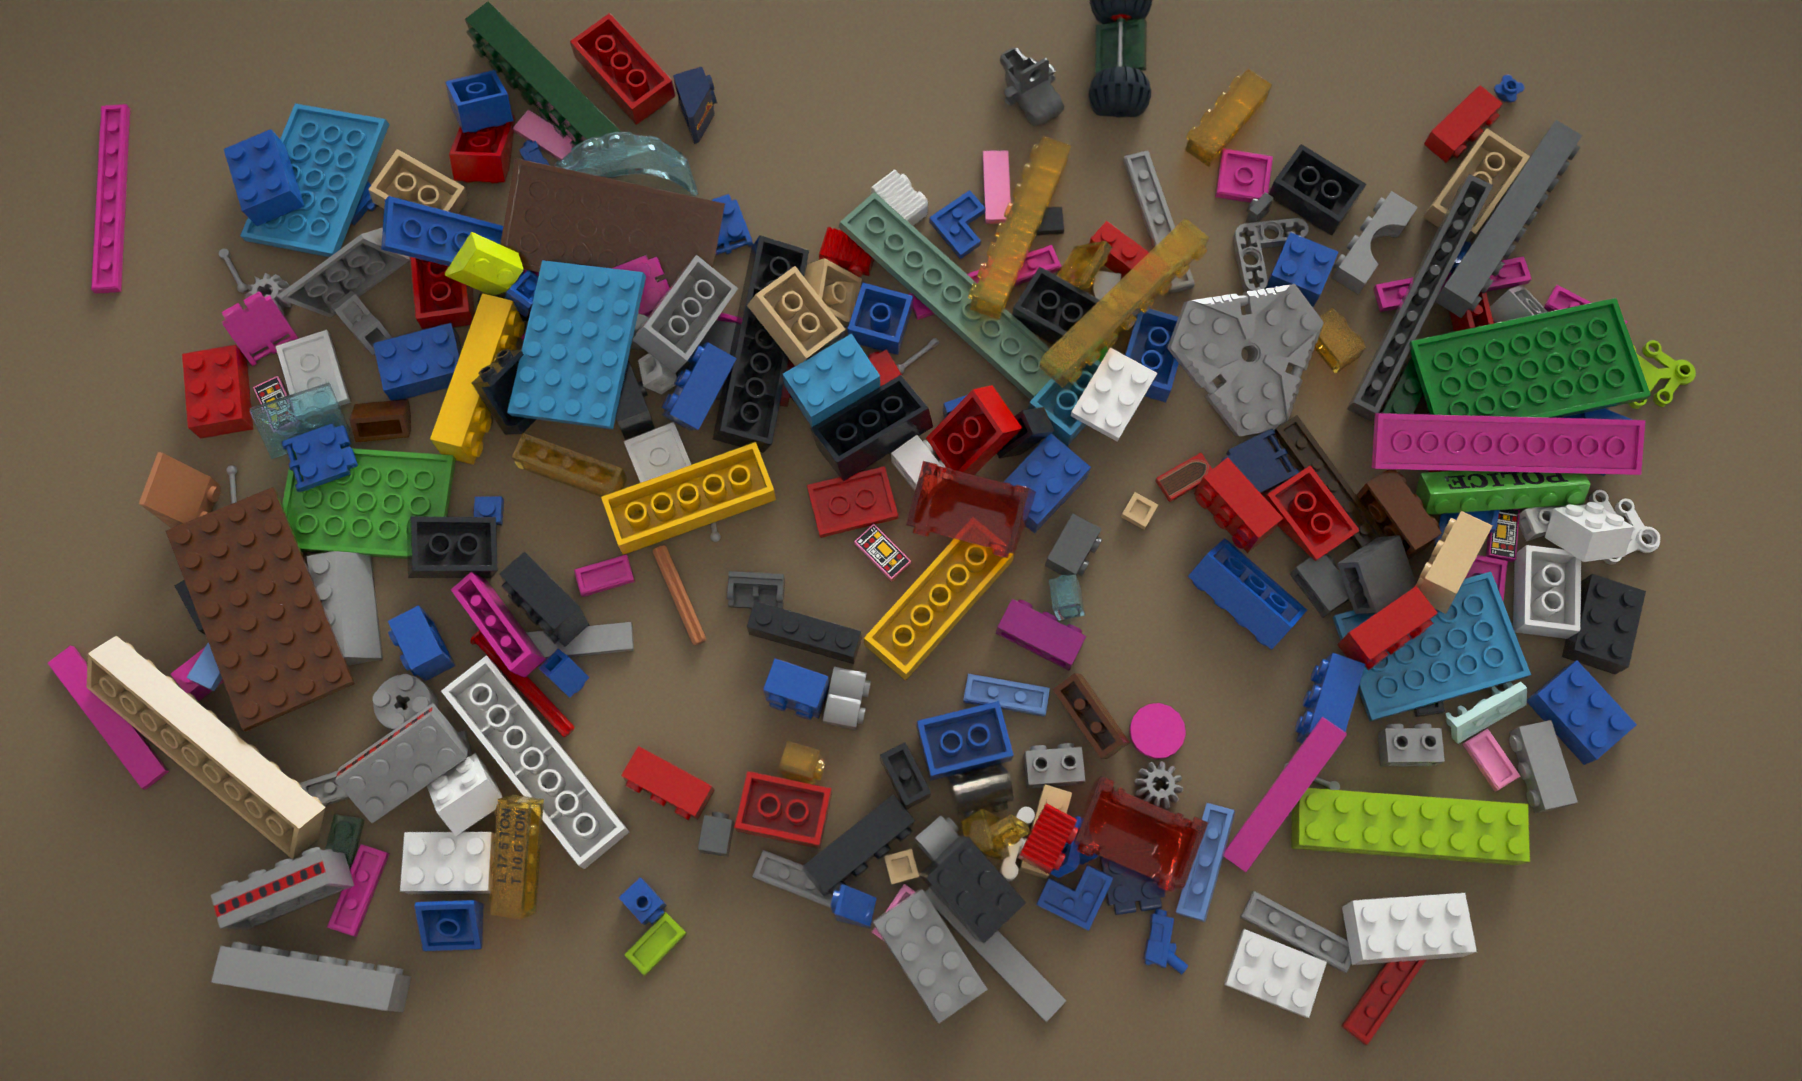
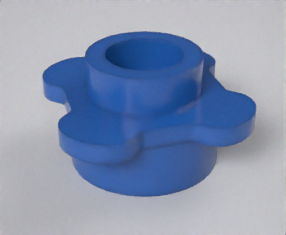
M1504 75L1502 82L1494 87L1498 98L1505 102H1514L1517 99V94L1524 90L1523 83L1512 79L1511 75Z

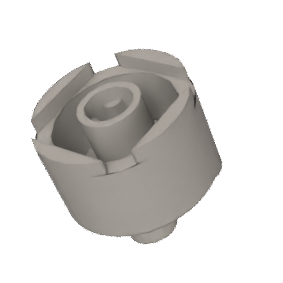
M409 674L397 675L386 680L374 693L372 699L377 719L391 731L432 703L438 708V699L433 690L420 679ZM407 702L408 708L404 710V704Z

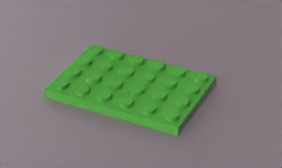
M351 448L353 449L358 466L349 469L350 475L303 492H297L295 474L289 468L282 506L301 552L327 553L339 551L359 553L372 557L408 559L407 523L410 517H447L456 458L453 455Z

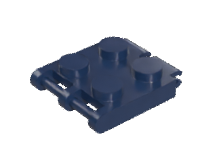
M1273 428L1229 449L1226 453L1227 456L1222 459L1224 461L1228 457L1261 494L1283 484L1299 473L1298 469H1294L1286 455L1288 453L1286 449H1282L1274 436L1276 433ZM1268 438L1271 440L1274 447L1276 448V453L1270 445L1269 441L1267 440ZM1280 458H1282L1283 462L1289 470V473H1287V471L1285 470L1284 466L1279 460Z
M1155 840L1149 841V844L1137 846L1124 844L1123 848L1105 850V847L1099 848L1102 872L1114 878L1106 893L1108 906L1114 905L1115 915L1136 912L1135 902L1138 901L1141 911L1162 908L1160 898H1164L1166 895ZM1150 850V852L1132 854V852ZM1125 853V856L1107 858L1108 855Z

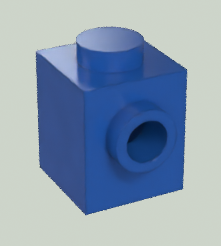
M557 649L538 668L569 698L574 693L580 691L584 683L590 678L560 649Z
M641 877L619 897L625 906L644 925H647L649 922L651 924L657 922L665 913L662 909L667 906Z

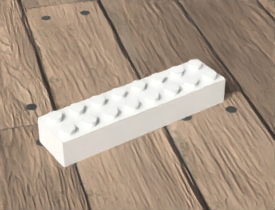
M487 655L441 690L580 867L586 869L629 833V830Z

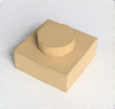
M1134 492L1121 518L1145 530L1158 504Z
M912 849L884 856L891 885L919 878Z

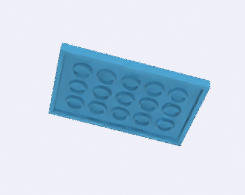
M294 104L280 140L286 145L304 207L259 226H256L247 218L240 236L248 242L331 257L339 251L388 130L389 123L386 119Z
M542 260L522 346L524 355L519 359L508 414L517 417L613 429L646 275L643 272Z
M1492 572L1464 579L1446 614L1435 609L1438 613L1431 619L1434 624L1427 628L1425 632L1413 640L1411 638L1402 648L1392 655L1389 654L1372 669L1368 670L1364 667L1358 691L1370 722L1531 675ZM1354 610L1335 615L1333 621L1340 640L1376 613L1355 614Z

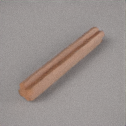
M665 545L659 546L653 550V554L691 642L694 646L702 644L706 641V636L669 551Z

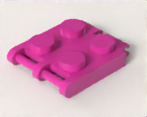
M647 255L612 268L643 272L646 275L638 314L654 310L670 288L666 279L659 282L656 280V277L664 274L657 257L648 260Z
M261 291L243 300L247 306L246 309L243 310L240 304L237 303L222 312L226 319L222 321L223 326L252 366L257 364V360L271 352L273 354L277 353L276 346L299 339L271 296L264 297ZM288 334L290 335L289 337L276 343L275 345L273 344V342L279 340L280 338ZM264 347H269L266 350L260 352L259 354L252 356V354L263 349Z

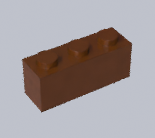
M1074 673L1052 689L1101 759L1110 758L1130 743L1082 674Z

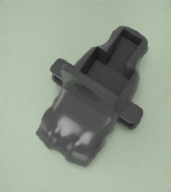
M1018 48L1005 51L1000 56V63L1005 70V81L1008 87L1004 90L1007 96L1004 101L1009 106L1018 103L1033 126L1044 125L1050 119L1057 118L1065 107L1061 96L1051 85L1056 80L1054 76L1056 69L1049 65L1047 58L1036 62L1033 58L1025 57Z

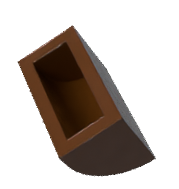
M401 399L355 404L349 418L355 443L408 438L411 433L409 400Z

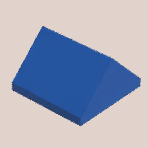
M476 900L415 903L414 907L423 951L482 948L483 903Z

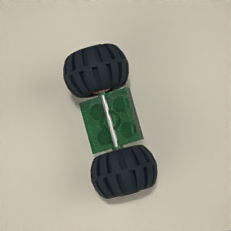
M1090 0L1092 13L1096 20L1102 24L1096 25V75L1090 84L1088 93L1090 105L1099 116L1138 117L1145 112L1149 105L1151 87L1149 80L1142 71L1146 70L1147 21L1145 18L1151 9L1152 0Z

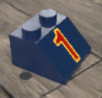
M702 66L673 75L679 105L694 144L699 143L714 117L713 104L717 103L713 91L715 88L710 75H705Z

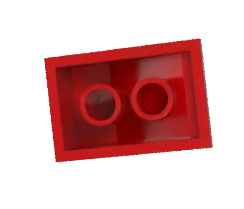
M512 115L513 121L507 122L502 126L482 128L477 132L463 133L461 127H459L449 152L454 181H464L467 183L478 181L493 184L505 182L510 169L515 115Z
M1311 465L1264 497L1283 517L1278 527L1315 561L1360 531Z

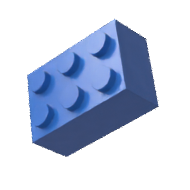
M272 129L224 149L241 210L256 226L304 207L286 145Z
M1140 306L1125 356L1157 373L1145 397L1166 403L1179 364L1167 349L1178 317Z
M452 323L373 343L383 391L390 400L407 399L448 388L462 351L459 335Z
M709 342L698 345L688 359L690 363L687 369L681 370L674 382L677 386L672 395L668 394L661 407L665 409L662 416L688 430H699L737 358Z
M1050 434L997 488L995 500L1033 533H1036L1088 478L1091 467L1053 434Z
M1332 653L1326 659H1322L1319 666L1315 665L1310 678L1314 682L1312 690L1307 691L1303 700V706L1306 707L1304 717H1299L1295 727V732L1298 733L1296 742L1303 744L1322 716L1346 732L1364 671V663Z
M1578 660L1564 667L1527 699V703L1543 721H1552L1556 735L1583 765L1600 758L1637 725Z
M999 701L917 721L916 728L930 781L1012 761L1014 756Z

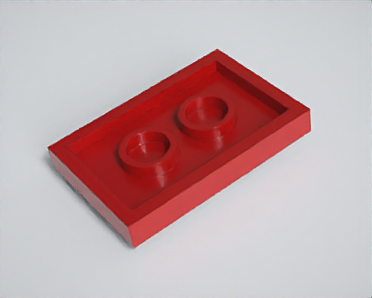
M885 466L858 472L845 481L838 477L807 485L820 538L898 519V512Z

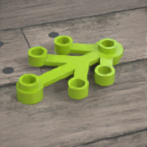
M1651 340L1643 346L1642 353L1647 358H1654L1665 368L1658 369L1638 354L1637 357L1649 391L1653 389L1659 380L1669 379L1665 387L1653 396L1654 403L1657 406L1664 407L1673 400L1672 394L1679 385H1687L1694 380L1696 370L1687 360L1680 359L1675 361L1661 351L1662 347L1659 342ZM1648 346L1653 347L1655 352H1651ZM1660 395H1664L1666 397V401H1663L1660 398ZM1647 399L1641 400V403L1632 402L1628 404L1631 408L1639 409L1647 402Z

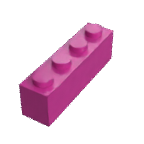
M471 571L451 589L511 672L526 677L546 660L485 578Z

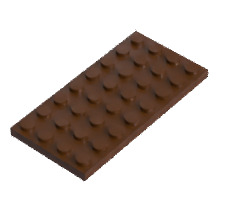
M515 158L500 245L519 254L523 269L540 272L542 260L614 268L647 255L648 260L657 257L664 274L656 277V280L659 282L666 279L669 287H671L683 269L696 255L713 268L725 203Z
M274 487L166 530L243 731H249L355 684Z

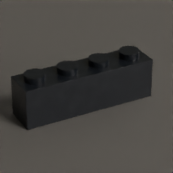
M757 601L754 602L747 624L749 635L850 664L855 663L862 640V634L859 630Z
M893 794L803 866V871L824 897L829 893L833 895L834 890L840 891L841 884L846 885L844 881L852 874L856 878L868 869L869 866L866 863L873 857L879 860L891 850L888 845L898 839L901 842L913 832L911 827L915 820Z

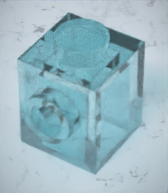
M1076 574L1060 575L1055 579H1050L1052 608L1058 621L1085 616L1082 590Z

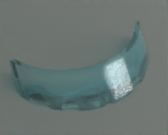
M613 132L604 134L602 137H593L571 149L572 152L566 155L560 162L557 161L554 164L555 167L605 178L627 174L659 176L679 184L693 196L699 195L688 159L681 152L661 142V139L651 135L646 137L634 135L632 132Z

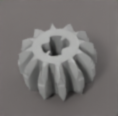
M265 273L261 280L255 277L256 283L254 285L247 284L250 292L245 294L246 298L261 291L264 297L271 296L283 315L284 307H291L290 302L284 301L279 297L281 292L290 287L287 281L282 280L280 276L275 274L271 277Z
M1161 761L1158 768H1156L1153 762H1150L1147 765L1148 771L1141 768L1138 773L1142 778H1137L1134 781V784L1143 787L1135 792L1136 796L1145 794L1146 798L1142 801V804L1147 805L1150 800L1153 801V810L1159 808L1160 802L1164 809H1168L1170 801L1176 803L1179 800L1175 793L1183 791L1182 786L1175 784L1181 781L1182 777L1181 775L1175 777L1171 775L1175 771L1174 766H1171L1166 771L1165 762ZM1162 781L1164 783L1162 788H1165V790H1155L1156 782Z

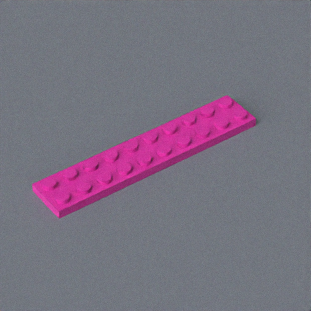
M1375 413L1372 468L1641 475L1646 420Z

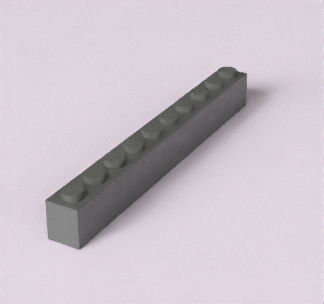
M1555 120L1435 300L1436 303L1460 318L1463 317L1468 309L1472 312L1482 299L1478 294L1480 292L1485 294L1492 284L1493 280L1489 277L1491 274L1496 277L1505 264L1501 259H1507L1516 246L1512 242H1519L1527 229L1523 227L1524 224L1530 225L1538 213L1534 210L1535 207L1540 209L1549 195L1545 194L1546 190L1551 192L1560 180L1556 175L1562 176L1570 164L1566 160L1567 158L1572 160L1580 149L1577 143L1583 135Z
M1469 174L1460 185L1347 410L1369 421L1375 417V413L1379 412L1411 349L1409 343L1416 339L1493 187L1492 184Z

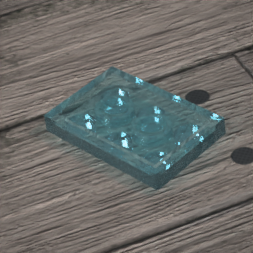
M330 382L250 408V414L271 459L288 454L287 449H283L282 446L284 440L332 423L335 427L344 425L347 433L350 434V428Z

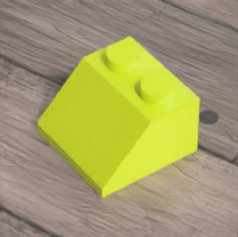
M471 232L446 270L445 276L486 294L497 295L508 291L524 269L517 252Z

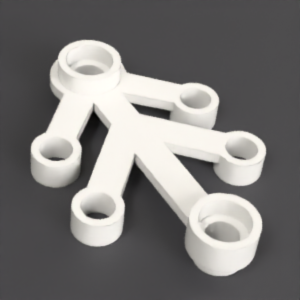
M1596 490L1589 496V502L1603 505L1604 509L1612 514L1617 513L1620 516H1626L1629 524L1634 526L1626 555L1636 550L1643 553H1651L1659 547V532L1652 527L1644 526L1635 511L1634 503L1630 499L1620 500L1615 505L1614 511L1608 501V494L1605 491ZM1595 495L1600 496L1602 498V502H1598L1595 498ZM1621 504H1625L1628 507V511L1623 510ZM1642 537L1648 540V544L1644 543ZM1622 557L1603 560L1605 563L1613 565L1620 561Z

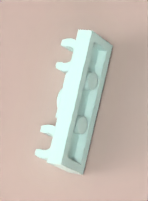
M1512 682L1503 684L1505 691H1499L1494 686L1492 687V697L1482 699L1473 709L1467 711L1465 707L1458 706L1459 717H1453L1447 712L1446 723L1451 727V738L1459 744L1526 706L1527 687L1522 682L1515 685Z

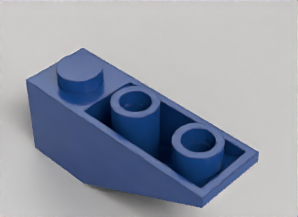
M841 884L840 891L834 890L830 908L837 921L870 928L877 898Z

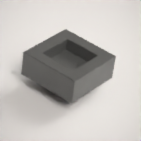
M1265 192L1259 200L1257 198L1253 199L1247 208L1249 213L1246 223L1260 222L1270 211L1273 197Z

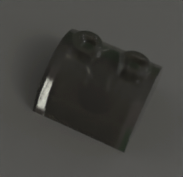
M1002 764L947 777L956 812L958 815L963 814L964 819L976 818L981 815L980 809L991 807L992 812L1004 811L1008 809L1007 803L1014 801L1010 774Z

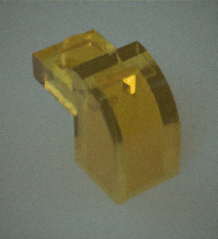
M984 809L979 810L960 822L964 836L969 837L984 855L997 860L1010 857L1007 846L1018 843L1021 838L1030 833L1028 824L1017 817L1009 815L1000 821L998 816Z

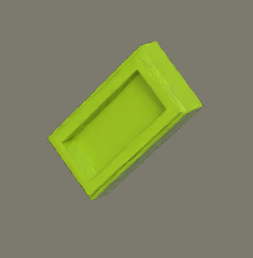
M665 913L624 955L646 976L687 933L668 913Z

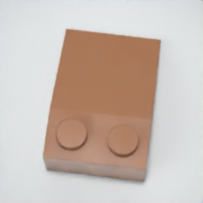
M158 452L139 504L169 527L174 528L210 513L214 503L219 500L221 485L210 476L164 453Z

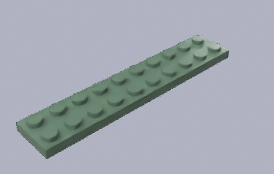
M872 193L840 222L839 228L1030 400L1036 396L1065 364L1056 353L877 193Z

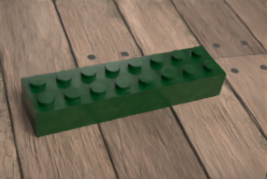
M489 1L465 18L469 29L467 34L475 43L472 46L476 53L482 58L485 56L489 60L488 62L492 69L498 74L501 72L512 89L515 90L517 88L522 92L521 96L530 106L534 104L538 108L539 115L546 122L550 120L554 124V129L562 138L568 136L572 140L570 142L572 148L579 155L584 152L587 162L595 171L600 170L607 176L629 158L622 132Z

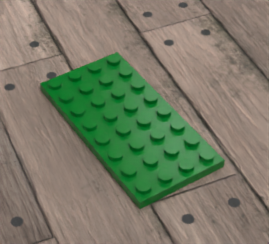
M1617 298L1413 340L1409 343L1410 353L1430 415L1562 418L1646 400L1651 396Z

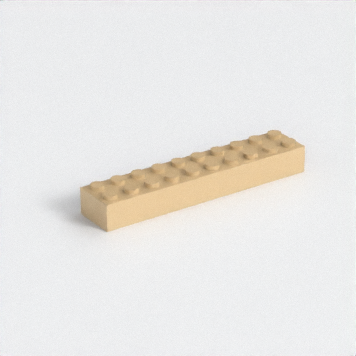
M115 636L88 653L87 689L285 854L295 859L319 839L325 811L322 802L317 797L311 796L304 791L296 780L290 779L281 772L276 763L269 762L264 758L254 745L247 744L233 728L225 726L218 720L214 712L202 707L192 694L185 693L171 677L165 676L157 670L152 661L145 660L140 656L131 644L125 643Z

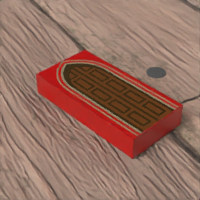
M1199 453L1157 477L1155 481L1168 501L1172 502L1198 487L1203 476L1209 473L1212 468L1203 454Z

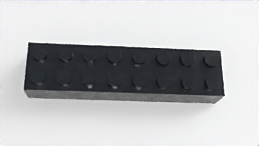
M759 235L751 247L730 355L737 359L724 381L713 440L739 447L756 442L761 453H764L772 445L784 384L783 373L786 372L789 358L747 305L755 294L794 266L805 276L809 250L761 235Z

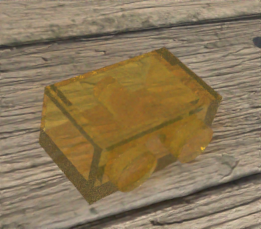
M1332 308L1320 316L1324 324L1315 344V350L1336 374L1358 359L1366 349V346L1361 336L1354 333L1347 325L1345 317Z
M787 741L779 765V771L783 778L815 785L816 780L821 781L825 770V760L822 759L820 750Z

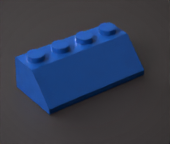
M1226 538L1208 552L1188 575L1198 589L1210 595L1218 607L1227 610L1240 626L1246 627L1255 635L1259 643L1268 646L1271 650L1307 611L1303 605Z

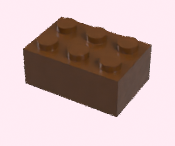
M1388 469L1368 481L1356 494L1386 536L1400 535L1408 560L1425 550L1442 534L1439 530L1438 522L1428 515L1423 508L1421 499L1411 492L1405 477L1395 469Z

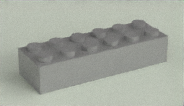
M233 942L231 947L220 946L211 982L385 1011L404 1012L411 976L402 975L404 969L378 965L377 970L374 971L375 964L349 960L348 965L345 966L347 960L319 956L317 961L318 955Z

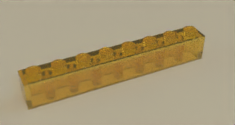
M1042 136L1039 145L1034 144L1030 154L1031 164H1025L1021 178L1024 180L1022 184L1017 183L1013 193L1015 200L1013 203L1009 202L1004 213L1006 221L1005 223H999L995 237H998L996 243L991 242L986 255L989 258L988 262H982L977 275L980 280L978 284L973 283L968 295V298L972 299L970 310L1000 320L1068 162L1071 145L1046 136Z
M1185 217L1041 357L1039 367L1062 388L1068 382L1071 384L1076 382L1083 373L1081 370L1087 364L1089 366L1093 365L1101 355L1099 352L1105 346L1110 348L1119 338L1118 334L1123 329L1127 331L1133 326L1137 320L1136 316L1141 311L1146 313L1155 302L1153 299L1158 294L1163 296L1171 288V282L1176 277L1180 279L1187 273L1190 268L1189 264L1193 260L1198 262L1208 250L1205 247L1209 237Z

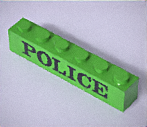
M1442 471L1420 473L1415 494L1421 499L1423 508L1429 515L1459 513L1461 511L1474 512L1565 506L1569 504L1580 505L1584 504L1591 484L1586 475L1582 473Z

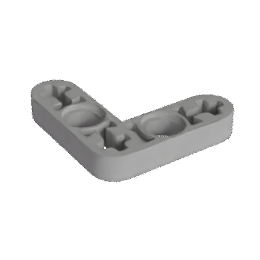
M1291 218L1245 223L1237 227L1233 236V243L1244 292L1265 289L1268 284L1261 248L1283 246L1290 232L1296 234L1294 231H1291L1293 227L1296 228V231H1301L1299 236L1305 238L1308 233V225L1304 220ZM1267 229L1274 230L1277 233V238H1267L1264 231ZM1242 233H1246V236L1250 237L1247 248H1245V238L1241 237ZM1252 255L1256 258L1257 263L1255 265H1248L1244 262L1243 257ZM1253 272H1256L1254 275L1255 282L1260 283L1258 288H1256L1254 284H1250L1253 278Z

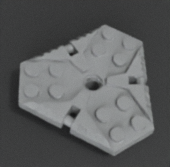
M1295 284L1244 292L1241 296L1235 293L1184 302L1167 349L1198 388L1204 387L1208 393L1205 398L1235 436L1262 433L1272 428L1275 430V428L1289 420L1293 404L1303 382L1301 379L1302 372L1308 368V363L1311 360L1312 352L1315 349V344L1324 322ZM1241 306H1245L1246 315H1242ZM1243 348L1248 351V359L1246 361L1241 355ZM1287 365L1293 367L1291 374L1285 372ZM1216 377L1221 381L1218 386L1212 381Z

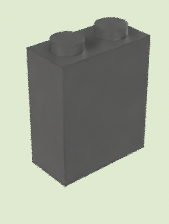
M1400 535L1378 537L1337 563L1355 614L1377 613L1416 585Z

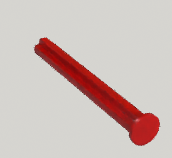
M480 630L477 631L470 639V643L472 645L477 644L563 737L570 735L575 729L573 724L528 676L522 677L511 672Z

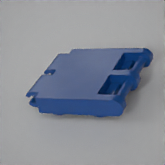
M729 194L712 199V201L725 203L717 247L722 245L724 247L717 249L716 255L724 252L726 254L732 253L731 250L745 245L751 247L753 241L737 199L731 200ZM745 238L744 241L729 245L731 242Z
M332 423L282 442L283 449H287L289 455V468L295 474L297 492H303L350 475L349 469L358 466L353 449L347 447L351 443L344 425L335 427Z

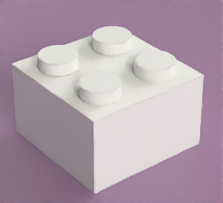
M1588 502L1585 505L1569 504L1566 507L1553 508L1545 538L1583 562L1624 557L1626 555L1634 526L1625 522L1622 516L1606 511L1604 506L1599 503Z
M476 753L467 757L427 785L436 812L455 836L505 803L493 775Z

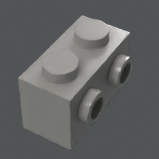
M1403 724L1386 725V728L1378 733L1380 767L1437 766L1445 762L1441 728H1432L1431 724L1414 725V728H1404Z
M1074 743L1057 745L1058 749H1047L1046 745L1029 747L1030 751H1025L1023 755L1026 789L1043 788L1045 784L1052 787L1083 785L1085 782L1082 747H1074Z

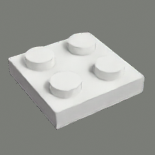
M674 422L624 441L640 483L691 465Z

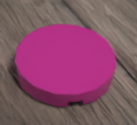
M1161 703L1148 704L1140 708L1133 716L1129 727L1130 740L1134 748L1139 753L1154 760L1166 759L1175 754L1182 746L1186 735L1185 724L1180 714L1171 706Z

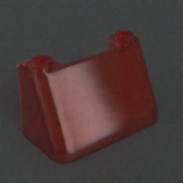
M923 461L906 525L913 527V533L929 537L930 532L992 548V554L1008 558L1009 553L1015 554L1036 492L1028 487L1013 486L1006 482L1002 483Z
M1100 776L1092 785L1078 826L1079 830L1073 842L1078 846L1077 851L1090 857L1097 854L1158 881L1157 886L1167 891L1174 892L1175 888H1184L1208 822L1194 817L1193 821L1183 818V814H1173L1125 793L1123 788H1118L1115 791V787H1113L1114 781Z

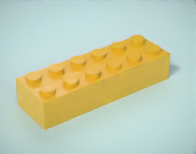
M483 293L481 295L430 438L441 455H453L456 461L474 465L476 457H480L482 453V440L484 434L490 430L492 419L490 418V411L473 387L472 382L479 376L478 373L482 368L490 365L496 359L495 356L504 349L516 350L517 339L522 337L525 324L512 300Z
M756 442L601 497L617 544L623 555L776 500L774 488Z
M972 518L864 637V646L906 681L1013 562L1015 552L977 520Z

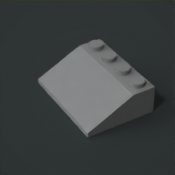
M382 227L359 235L281 292L279 297L284 301L331 318L336 314L331 306L351 290L359 298L410 261L409 256L381 250Z

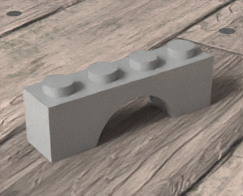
M1392 191L1386 200L1381 197L1373 209L1376 212L1374 217L1368 216L1360 227L1363 233L1360 237L1354 235L1347 246V249L1350 250L1347 256L1341 254L1333 266L1337 271L1332 279L1359 295L1379 265L1371 253V241L1382 236L1398 238L1418 207Z

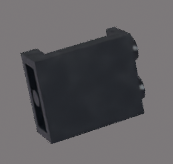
M504 349L495 356L496 359L490 365L482 368L478 373L479 376L472 382L473 387L505 435L523 434L537 420L511 416L507 413L519 364L518 360L524 355L521 350Z

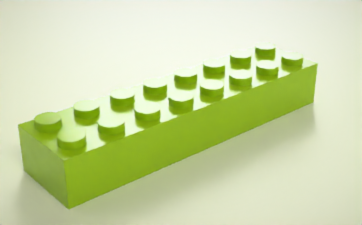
M1308 788L1292 809L1291 849L1521 865L1530 862L1528 804Z

